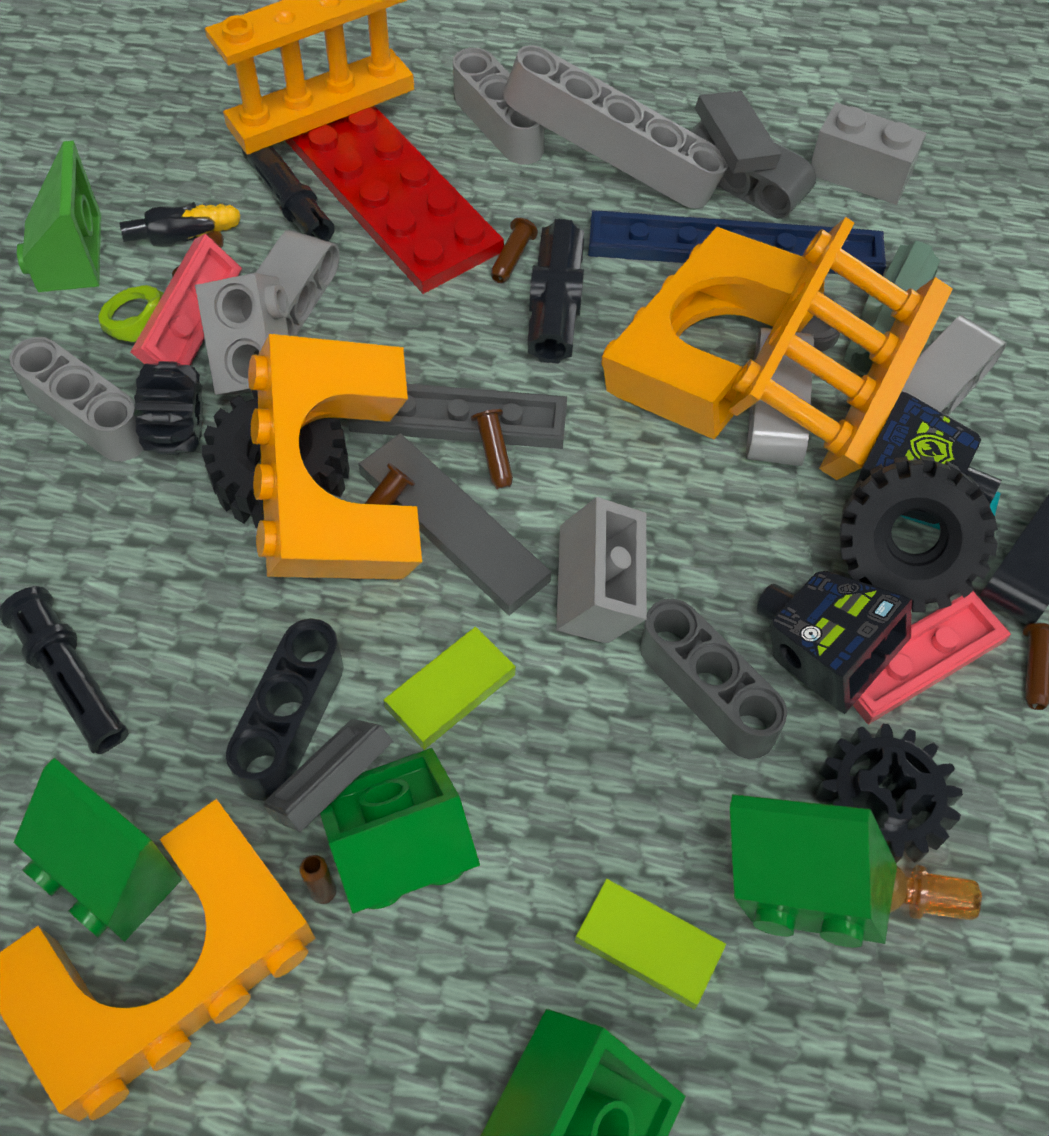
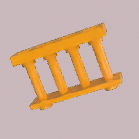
M282 0L242 15L230 16L220 23L205 27L206 37L228 66L235 64L242 104L224 110L223 113L227 128L247 155L413 91V73L397 54L389 48L386 8L407 0ZM367 15L371 55L348 64L343 24ZM324 31L329 71L305 80L299 40ZM280 47L286 87L261 97L254 56Z
M847 217L840 221L830 232L821 229L809 243L803 254V258L809 262L756 360L750 359L735 378L732 388L738 393L728 411L738 416L753 404L762 400L825 441L824 448L828 450L819 469L835 480H839L863 467L953 288L934 277L916 291L912 288L904 291L841 249L855 223ZM830 269L892 309L891 316L896 320L890 331L884 334L818 291ZM807 311L870 352L869 359L873 361V364L867 375L857 376L795 335ZM783 355L848 396L847 403L851 407L845 419L836 422L771 379Z

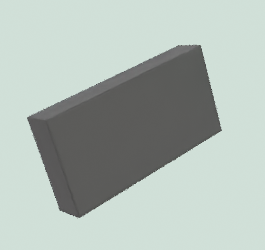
M742 91L699 95L695 110L732 173L777 167L781 153Z
M351 719L272 793L262 806L276 822L301 832L393 740L381 725Z

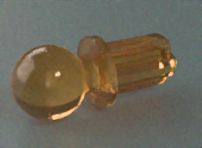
M915 865L911 877H907L901 868L897 866L890 912L897 910L905 903L909 904V913L913 919H921L923 914L926 913L973 920L978 918L980 913L982 891L974 880L927 873L926 867L923 865Z

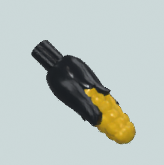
M195 202L178 207H154L144 213L143 219L122 221L119 224L124 242L149 239L153 246L166 247L194 240L213 230L218 232L222 230L227 231L239 224L241 215L239 210L232 205L218 204L217 206H205L201 204L196 206Z

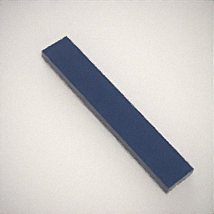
M592 210L588 256L685 263L693 248L697 244H702L716 227L803 256L809 243L821 229L830 232L834 227ZM851 229L841 249L883 276L886 269L883 231ZM832 269L828 272V274H838Z

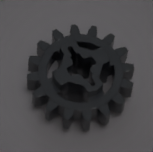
M883 723L875 737L872 738L864 726L859 727L850 739L851 743L843 738L839 739L831 751L833 758L827 757L819 774L826 781H823L817 789L816 798L831 802L835 806L871 809L896 864L903 857L904 850L914 863L919 862L929 852L928 847L937 850L950 837L946 830H951L960 820L961 814L950 806H953L963 795L962 789L946 785L945 782L954 772L955 767L953 764L937 765L932 758L939 748L935 743H931L923 749L914 745L916 741L915 730L909 728L901 739L893 737L890 725ZM870 759V766L867 770H858L855 776L849 775L851 768L856 764ZM882 783V786H885L886 788H879V786ZM921 811H926L927 815L924 823L908 830V823L911 821L912 815L918 816Z

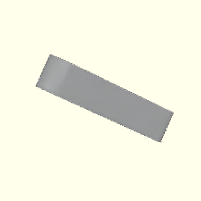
M528 45L518 50L503 93L504 100L511 108L686 207L698 209L708 203L728 168V164L717 146L544 48Z

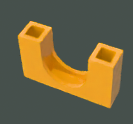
M716 227L702 244H697L693 248L689 258L674 275L667 277L661 290L648 305L641 307L637 311L632 323L617 339L612 340L605 348L601 363L604 370L607 392L619 399L715 440L734 416L728 409L738 393L732 388V384L742 366L690 346L681 340L679 336L694 323L718 315L744 316L774 327L809 261L803 258V256ZM825 279L818 290L822 294H824ZM807 311L796 332H801L814 315Z
M269 334L259 354L251 356L248 369L249 388L258 392V408L254 409L251 419V439L253 444H260L261 464L256 465L254 472V496L256 500H263L264 520H260L257 527L256 547L258 556L266 557L267 577L404 579L422 563L417 506L358 504L341 500L326 492L312 479L304 466L299 449L300 429L318 419L347 418L390 422L408 399L403 347Z
M217 799L159 839L200 898L206 920V935L200 957L188 977L171 993L150 1004L132 1008H116L98 1003L60 943L40 926H36L0 952V1015L57 1111L64 1116L80 1122L86 1116L90 1120H96L111 1112L129 1095L130 1091L126 1085L149 1067H152L154 1071H159L179 1059L191 1046L189 1036L211 1019L218 1024L238 1013L249 1002L251 995L248 991L269 974H272L274 978H279L297 967L308 954L305 946L316 939L304 917Z

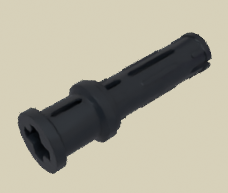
M40 586L28 587L15 592L0 606V621L5 627L13 629L23 644L21 653L26 663L36 669H42L63 706L67 709L88 743L91 753L103 754L122 743L129 734L128 729L121 723L100 690L99 685L75 650L77 647V635L71 626L62 624L52 608L54 602L50 592Z

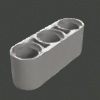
M470 47L457 52L453 57L454 100L457 105L511 162L531 164L541 159L544 154L545 127L515 111L504 100L503 93L510 73L491 53L484 49Z
M290 229L280 236L256 273L279 278V284L284 288L289 302V313L285 317L288 335L296 336L335 276L340 255L336 244ZM249 295L245 297L242 303V313L246 320L252 312V301ZM258 349L254 353L259 354Z
M960 315L919 356L902 391L911 394L949 416L992 369L1003 353L1007 342Z
M759 329L753 361L756 360L772 329ZM795 333L796 336L814 347L813 334ZM783 355L771 379L811 405L812 373ZM762 400L753 404L749 409L746 459L802 466L806 455L809 431Z
M28 338L13 348L9 357L10 365L25 394L34 405L101 455L112 461L133 459L144 450L139 443V436L136 433L135 404L125 392L48 338Z

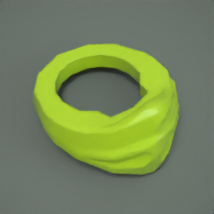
M142 285L127 288L115 294L103 305L98 315L101 329L118 340L136 342L160 301L163 292L155 287ZM133 299L147 300L146 307L138 316L129 317L125 320H112L115 310L124 303Z

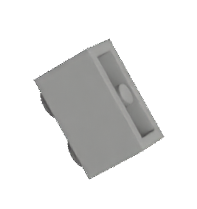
M836 102L819 131L811 166L814 168L818 178L897 205L913 173L927 133L914 129L907 124L894 122L864 112L860 108L849 107Z
M595 497L560 525L556 630L602 643H609L647 620L646 513Z

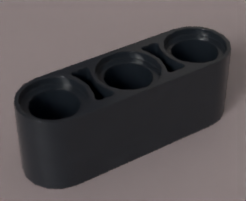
M1049 495L979 595L1026 625L1036 623L1049 605Z
M309 618L299 620L285 632L228 743L225 753L227 765L243 794L253 800L265 801L297 771L342 677L344 665L336 632L330 624L320 619ZM322 651L326 653L317 661H301L310 652ZM296 702L301 704L298 710L291 715H274L276 710L285 703ZM261 756L274 757L273 763L264 771L257 773L247 772V767L256 758Z

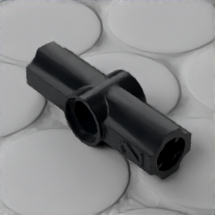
M555 219L549 226L542 227L538 265H533L529 300V311L532 314L529 321L528 353L544 363L559 364L561 360L572 357L576 315L580 316L584 269H581L584 251V231L578 229L572 220Z

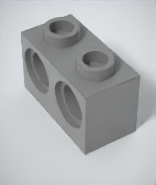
M251 273L195 285L215 395H236L252 392L248 383V369L251 356L256 349L260 352L269 334L288 335L285 317L289 313V302L284 288L279 284V278ZM249 295L252 301V312L246 320L242 313V303L245 297Z

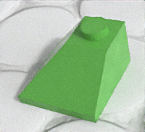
M74 140L63 141L25 220L24 243L17 244L19 267L23 274H30L38 292L99 287L101 212Z

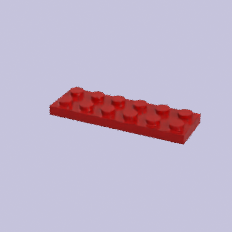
M375 105L285 140L422 294L497 256L502 251L504 239Z

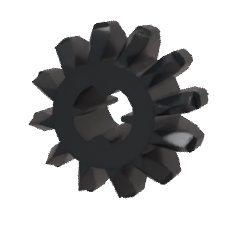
M174 361L144 364L140 370V375L136 379L137 390L136 395H134V416L136 417V433L139 436V443L145 451H154L163 455H180V453L194 452L202 436L201 425L203 421L202 407L204 402L202 401V385L200 384L199 373L191 365H183Z

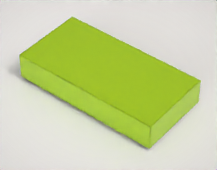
M475 626L384 698L385 709L425 750L513 678L516 666Z
M609 879L605 880L575 937V943L694 1010L698 1006L726 947V943Z

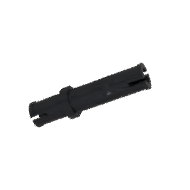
M273 145L248 155L242 149L245 159L257 171L269 190L281 205L279 210L288 221L295 223L302 234L315 237L312 234L314 232L318 239L329 241L335 230L333 222L316 203L318 199L313 190L297 179Z

